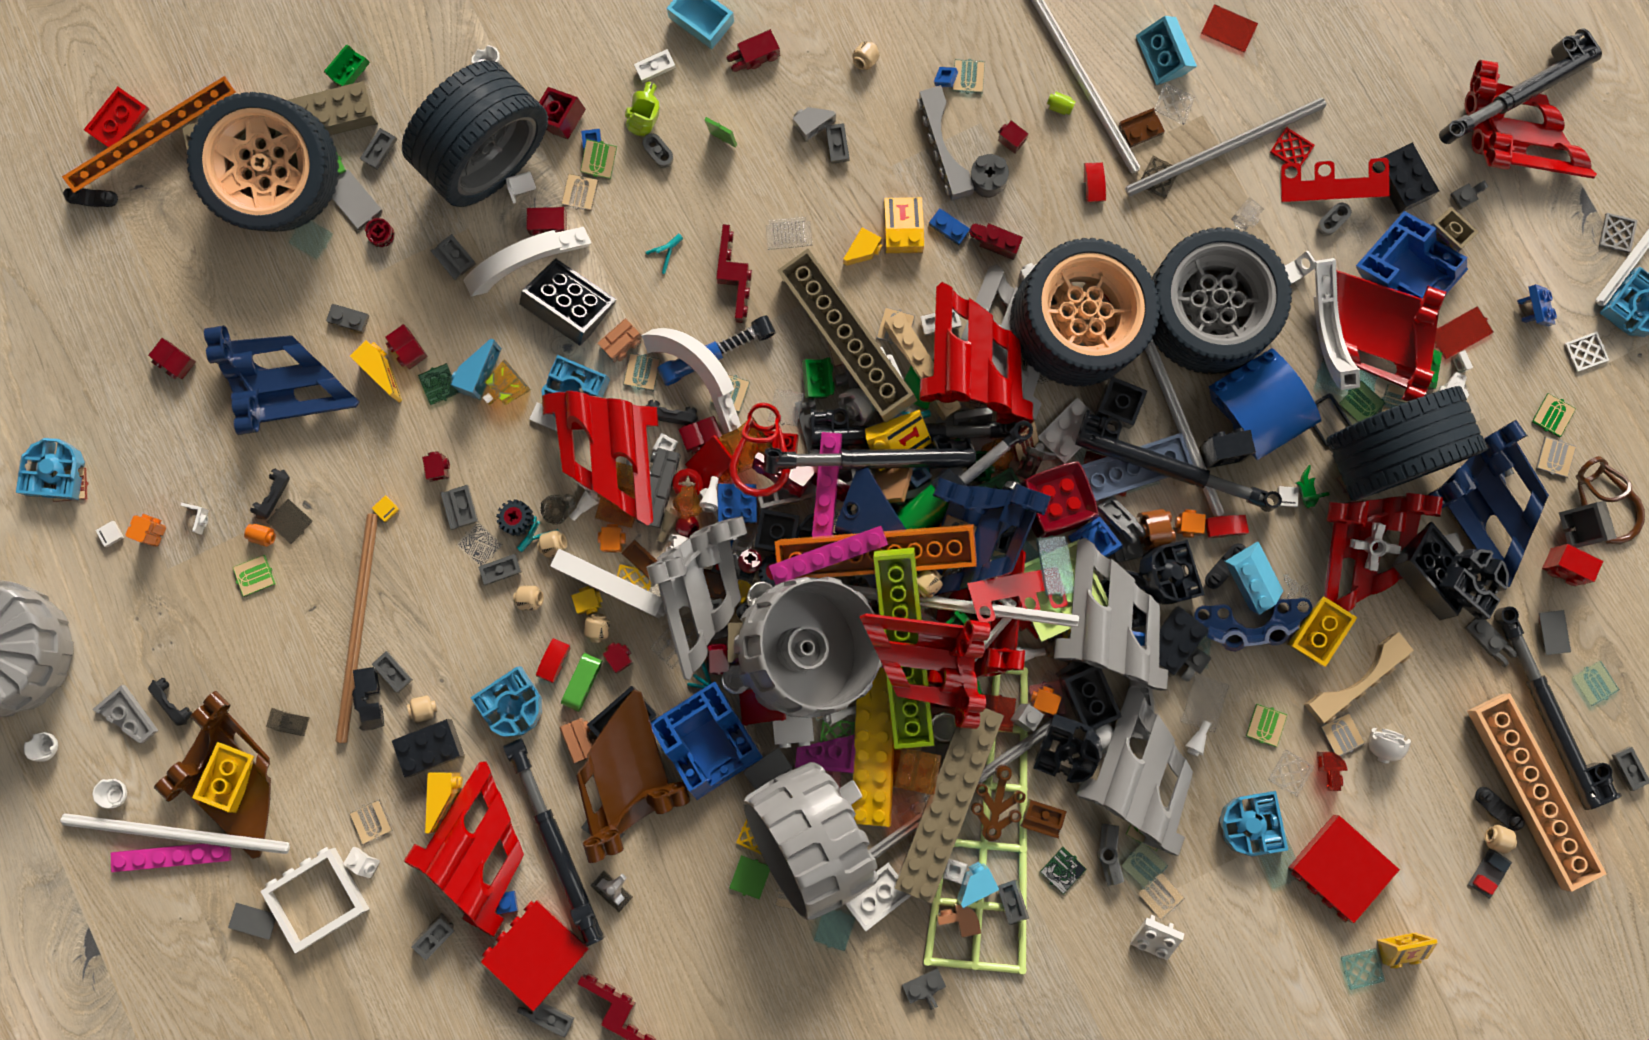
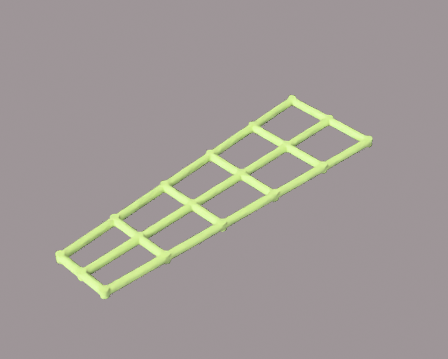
M1024 667L1022 671H1006L1005 674L1020 675V704H1028V669ZM1001 675L993 676L990 710L997 713ZM1001 724L998 732L1019 733L1020 741L1028 736V731H1024L1018 725ZM996 738L986 761V766L994 761ZM1028 750L1020 755V784H1006L1005 787L1006 792L1020 790L1026 795L1025 801L1019 803V812L1022 815L1019 821V844L988 842L982 835L983 824H981L980 841L957 839L954 847L980 849L979 863H984L985 865L987 862V850L1019 852V887L1026 909L1027 829L1020 825L1023 821L1027 805ZM993 775L985 780V782H982L987 786L990 796H992V790L996 791L998 784L993 782ZM983 800L984 814L990 821V810ZM942 876L931 906L923 959L924 964L927 966L1025 974L1027 971L1026 920L1019 922L1018 965L979 962L981 934L973 935L971 961L932 958L937 926L936 915H938L939 906L955 907L954 903H959L957 899L941 898ZM984 898L968 905L970 908L975 909L980 929H982L983 910L1005 911L1002 903L984 902Z

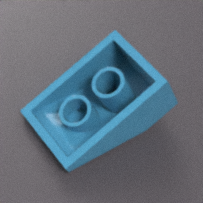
M489 339L463 362L457 371L453 372L451 385L459 393L481 400L487 386L486 381L492 374L502 348L494 339Z

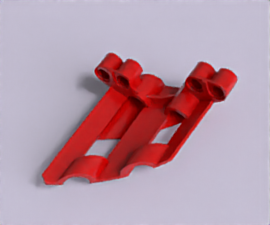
M1479 60L1476 63L1470 81V91L1467 93L1464 103L1468 116L1493 103L1495 97L1513 88V86L1498 83L1500 78L1498 62ZM1538 94L1522 103V105L1539 108L1544 117L1543 124L1505 118L1506 113H1498L1474 127L1472 135L1473 151L1476 154L1484 155L1489 167L1508 170L1511 168V164L1592 179L1597 175L1591 169V160L1585 150L1579 146L1571 145L1563 133L1565 128L1564 118L1556 107L1550 105L1547 95ZM1530 145L1564 150L1568 152L1571 161L1566 162L1527 155L1526 150Z
M941 282L936 286L934 376L920 380V400L924 402L939 400L943 403L955 401L969 402L974 400L987 404L989 409L997 412L998 423L1009 424L1028 421L1032 424L1034 404L1029 400L1023 399L1020 340L1010 330L1000 327L993 320V315L971 298L969 300L963 299L953 290L952 286ZM952 309L959 316L968 320V341L961 340L952 333ZM993 341L1007 350V378L997 370L992 362Z
M576 391L542 395L543 416L545 414H555L562 472L589 490L614 503L633 518L647 526L653 522L646 427H658L657 407L637 406L622 399L601 398ZM573 430H584L589 438L592 472L575 461ZM617 457H624L632 464L635 499L618 489Z
M1406 493V496L1346 503L1329 502L1327 522H1333L1334 525L1324 597L1349 612L1359 601L1370 595L1383 592L1395 585L1398 580L1403 579L1394 567L1382 573L1365 568L1368 553L1363 549L1350 547V539L1365 541L1366 538L1372 535V523H1381L1386 525L1383 535L1387 530L1400 532L1399 546H1401V552L1418 534L1421 515L1441 517L1443 497ZM1377 542L1372 546L1373 551L1378 547ZM1352 558L1355 560L1351 592L1338 598L1343 559Z
M1021 550L1012 572L999 577L1024 573L1026 552ZM969 588L953 592L948 598L969 601L971 599ZM1019 596L1010 597L1017 603L1015 607L1021 608ZM937 609L936 620L939 623H946L950 620L953 611ZM1003 617L995 618L994 621L989 622L991 631ZM1011 619L984 651L982 658H978L975 662L974 671L976 678L1002 675L1010 670H1024L1025 650H1017L1019 620ZM927 669L928 683L942 684L941 675L935 670Z
M867 613L859 616L897 697L955 707L956 727L977 729L979 727L980 712L985 710L986 697L977 691L978 684L974 664L975 659L982 658L984 654V640H988L991 632L988 622L967 620L964 625H955ZM884 629L918 633L917 644L889 641ZM901 666L935 670L942 677V685L940 687L909 684Z
M487 761L477 764L427 847L423 848L414 844L405 857L404 862L424 873L464 913L462 917L464 921L495 937L505 920L496 914L495 910L524 853ZM481 792L488 810L475 832L470 833L465 828L464 818ZM500 839L507 858L491 885L483 882V867Z

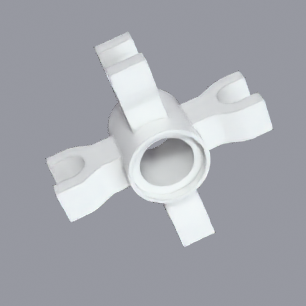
M1372 523V535L1366 538L1365 541L1350 539V547L1363 549L1368 553L1365 568H1369V570L1378 571V559L1386 552L1400 554L1401 546L1387 544L1382 540L1386 525L1381 523ZM1377 542L1378 547L1373 551L1372 546Z

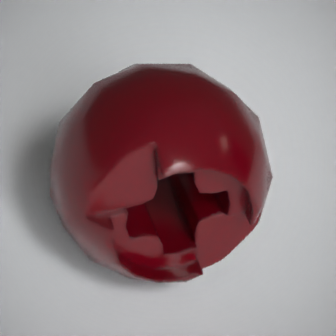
M685 515L676 522L678 535L685 536L688 539L694 532L699 530V522L692 515Z
M752 549L744 550L737 560L739 568L748 574L755 573L762 565L760 554Z

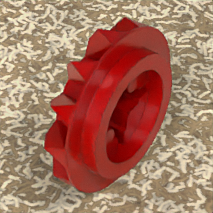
M682 469L673 478V489L681 498L692 499L700 494L703 481L702 476L696 470ZM688 476L690 482L696 483L694 485H691L689 489L686 485L680 484L682 482H685Z

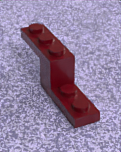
M723 224L716 279L718 284L738 286L735 321L743 323L744 317L747 318L748 306H745L746 299L750 298V288H747L748 281L752 280V270H749L748 263L728 262L732 258V250L729 249L730 243H733L734 231H731L730 225Z
M758 452L754 457L752 469L758 474L767 477L773 483H776L781 477L783 469L776 474L765 472L763 470L764 455ZM818 466L796 467V469L790 472L783 488L800 498L811 483L817 487ZM838 479L836 499L844 502L850 486Z
M583 974L580 977L578 985L612 1003L601 1026L627 1040H656L650 1034L643 1035L638 1032L639 1029L634 1025H625L636 1003L632 1001L633 997L626 993L619 994L615 991L616 988L608 983L601 984L598 982V978L592 974Z

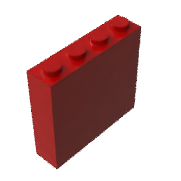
M1334 814L1288 867L1293 871L1291 875L1299 882L1303 880L1307 884L1306 888L1312 894H1318L1323 898L1321 902L1329 909L1333 907L1338 912L1336 915L1345 923L1347 921L1355 923L1400 870L1340 815Z
M539 900L531 901L523 909L525 911L524 915L521 918L517 916L510 923L512 928L507 933L503 931L496 939L498 943L493 949L489 947L482 954L484 958L481 961L532 1011L543 1002L590 949L585 947V943Z

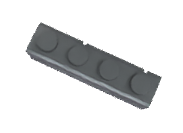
M657 448V451L652 453L650 462L653 465L649 471L653 522L648 526L661 528L673 486V478L676 475L681 458L680 453L662 448Z

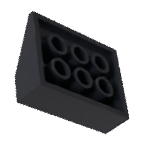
M555 258L522 290L519 305L581 346L609 312L616 299Z
M1429 522L1400 552L1392 566L1440 621L1458 616L1463 608L1439 587L1454 556L1459 553L1433 522ZM1461 562L1457 563L1458 567L1467 568Z

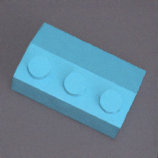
M1163 16L1136 35L1156 85L1182 77L1197 67L1176 17Z
M1259 542L1252 544L1225 561L1249 610L1260 615L1276 605L1283 593V589Z
M977 862L972 864L965 873L957 897L962 908L999 890L989 868L984 863Z

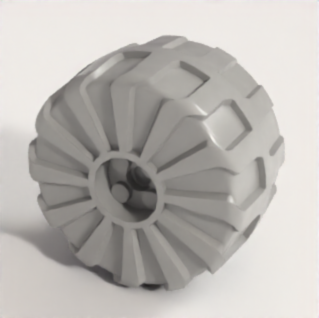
M831 577L791 579L764 592L754 605L747 608L740 619L743 622L740 633L734 639V654L738 655L740 664L738 674L743 685L752 689L757 701L769 710L785 713L790 717L814 718L830 715L846 709L851 702L864 697L872 688V682L879 668L882 667V663L859 617L866 613L875 614L868 604V600L859 591H854L852 588L842 584L841 580ZM803 644L808 647L807 653L802 649Z
M0 580V717L13 716L19 711L33 710L45 703L46 699L64 683L68 675L67 671L71 656L74 654V642L72 641L68 626L69 621L64 612L50 602L49 597L24 585Z
M810 762L782 774L745 797L743 801L744 812L757 846L780 889L802 918L810 921L847 904L876 884L878 880V875L875 871L877 863L876 859L867 849V846L870 844L867 835L858 828L854 820L856 813L851 804L841 797L838 784L819 764Z

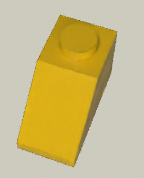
M862 227L843 258V264L848 266L871 260L875 254L878 255L883 247L881 245L882 238Z

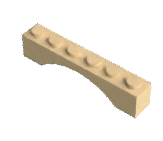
M901 311L885 320V330L908 359L920 380L934 376V362L903 312ZM936 400L932 402L933 407L943 421L953 416V412H957L962 408L958 401L943 403Z
M1399 632L1392 633L1378 644L1372 665L1358 682L1340 691L1318 693L1305 703L1304 706L1318 723H1330L1336 718L1335 714L1340 710L1343 712L1348 709L1353 699H1359L1366 694L1365 690L1369 686L1372 688L1380 683L1381 680L1379 678L1384 674L1386 676L1391 674L1396 669L1394 666L1399 662L1402 664L1411 657L1409 654L1414 650Z

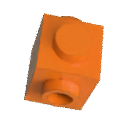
M1185 510V512L1180 513L1179 517L1175 519V528H1178L1177 533L1183 534L1185 538H1194V535L1201 536L1205 530L1206 514H1197L1196 510Z
M607 524V527H601V532H598V543H601L600 550L602 552L622 553V544L626 543V533L623 532L621 527H618V524Z
M1043 686V689L1037 688V691L1032 692L1030 702H1032L1034 708L1045 716L1047 713L1054 715L1057 712L1062 697L1055 694L1054 689Z

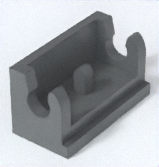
M441 913L413 941L411 948L423 959L427 960L455 931L453 923L449 924L446 921V916Z

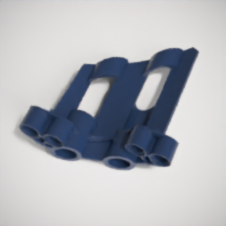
M225 325L204 329V338L208 345L206 348L207 360L210 364H218L233 392L231 393L232 411L235 415L234 429L237 435L258 432L262 422L356 408L360 403L292 335L231 341ZM285 350L299 364L266 369L257 365L253 361V356L255 354ZM321 385L331 395V397L298 401L294 395V389Z
M1517 419L1484 438L1488 449L1469 458L1442 486L1428 494L1429 496L1443 497L1442 508L1446 506L1449 508L1476 549L1491 550L1494 553L1493 558L1500 559L1505 563L1509 573L1508 587L1512 584L1549 496L1517 443L1528 436ZM1512 467L1531 493L1524 511L1506 486L1505 471ZM1492 515L1498 518L1512 539L1505 558L1486 532V523Z
M939 478L933 496L949 502L941 527H943L947 515L961 520L959 521L961 524L966 522L977 527L975 531L977 565L974 567H963L961 572L943 576L940 579L942 581V588L934 596L960 591L968 588L967 583L983 581L1012 572L1036 514L1045 515L1051 496L1018 484L1015 485L1014 490H1000L979 486H963ZM958 522L952 524V526L960 525ZM1010 526H1016L1006 557L991 561L999 536ZM935 569L942 576L944 569Z
M1305 597L1279 599L1276 605H1274L1272 618L1264 626L1256 629L1246 628L1243 624L1237 622L1233 617L1231 607L1227 604L1201 605L1195 611V619L1208 628V638L1222 643L1226 650L1236 652L1245 646H1257L1267 643L1273 646L1283 644L1287 641L1290 634L1300 628L1301 620L1311 613L1313 607L1310 600ZM1301 601H1305L1309 605V608L1304 612L1299 611L1297 608ZM1280 603H1286L1289 609L1287 612L1281 613L1277 610V606ZM1226 608L1229 611L1228 617H1219L1218 610ZM1201 609L1209 612L1207 619L1199 618L1198 612ZM1274 630L1284 631V635L1279 639L1269 637ZM1232 635H1238L1242 639L1239 642L1233 643L1228 641L1227 638Z

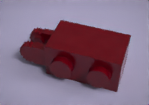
M771 29L737 43L738 50L727 55L726 59L728 62L742 59V61L732 65V72L745 68L747 70L757 69L767 61H775L780 56V47Z
M973 223L969 230V235L972 238L981 241L979 247L1012 260L1015 259L1023 239L1020 235L988 223L987 227Z

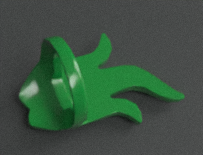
M1310 465L1302 473L1300 481L1295 482L1299 487L1306 508L1315 507L1321 497L1330 495L1329 492L1316 494L1314 480L1316 478L1308 479L1311 470Z

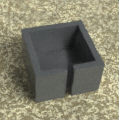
M1604 501L1558 512L1563 529L1576 528V531L1565 533L1567 543L1575 548L1617 538L1607 504Z

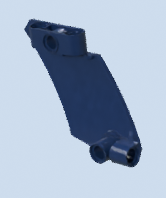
M864 468L856 471L838 517L835 532L841 535L856 534L881 526L883 531L907 530L883 494L870 470ZM853 505H856L857 512L855 515L851 512V507ZM875 574L864 575L871 588L877 589Z

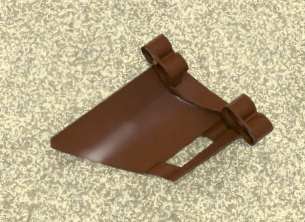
M633 690L603 728L587 754V762L579 769L576 775L591 835L583 842L588 863H596L602 861L606 855H616L622 852L624 848L620 834L654 811L656 814H665L671 811L673 807H681L691 801L683 781L668 784L642 692ZM592 774L602 804L595 814L585 786Z
M214 691L206 697L203 705L197 708L190 716L201 728L191 749L182 763L179 761L169 768L166 773L167 775L155 784L154 789L167 802L172 801L183 791L192 798L217 742L243 751L234 742V736L237 733L258 754L256 763L253 761L246 790L237 812H227L194 798L192 799L228 835L265 839L271 794V778L267 775L270 758L228 713L231 704L218 691ZM243 849L252 859L261 857L262 851Z

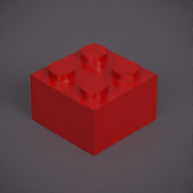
M1569 544L1550 549L1542 569L1548 571V575L1555 578L1560 577L1566 580L1565 583L1577 587L1578 585L1595 582L1604 561Z

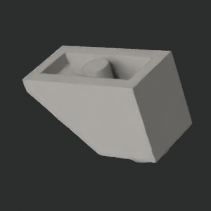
M810 107L797 111L793 117V125L806 142L825 129L826 126L836 121V113L834 111Z

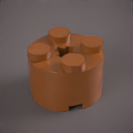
M1157 509L1137 514L1136 518L1140 517L1138 523L1146 532L1145 536H1139L1141 544L1144 543L1146 546L1143 548L1145 551L1176 541V534L1171 526L1172 515L1170 511Z

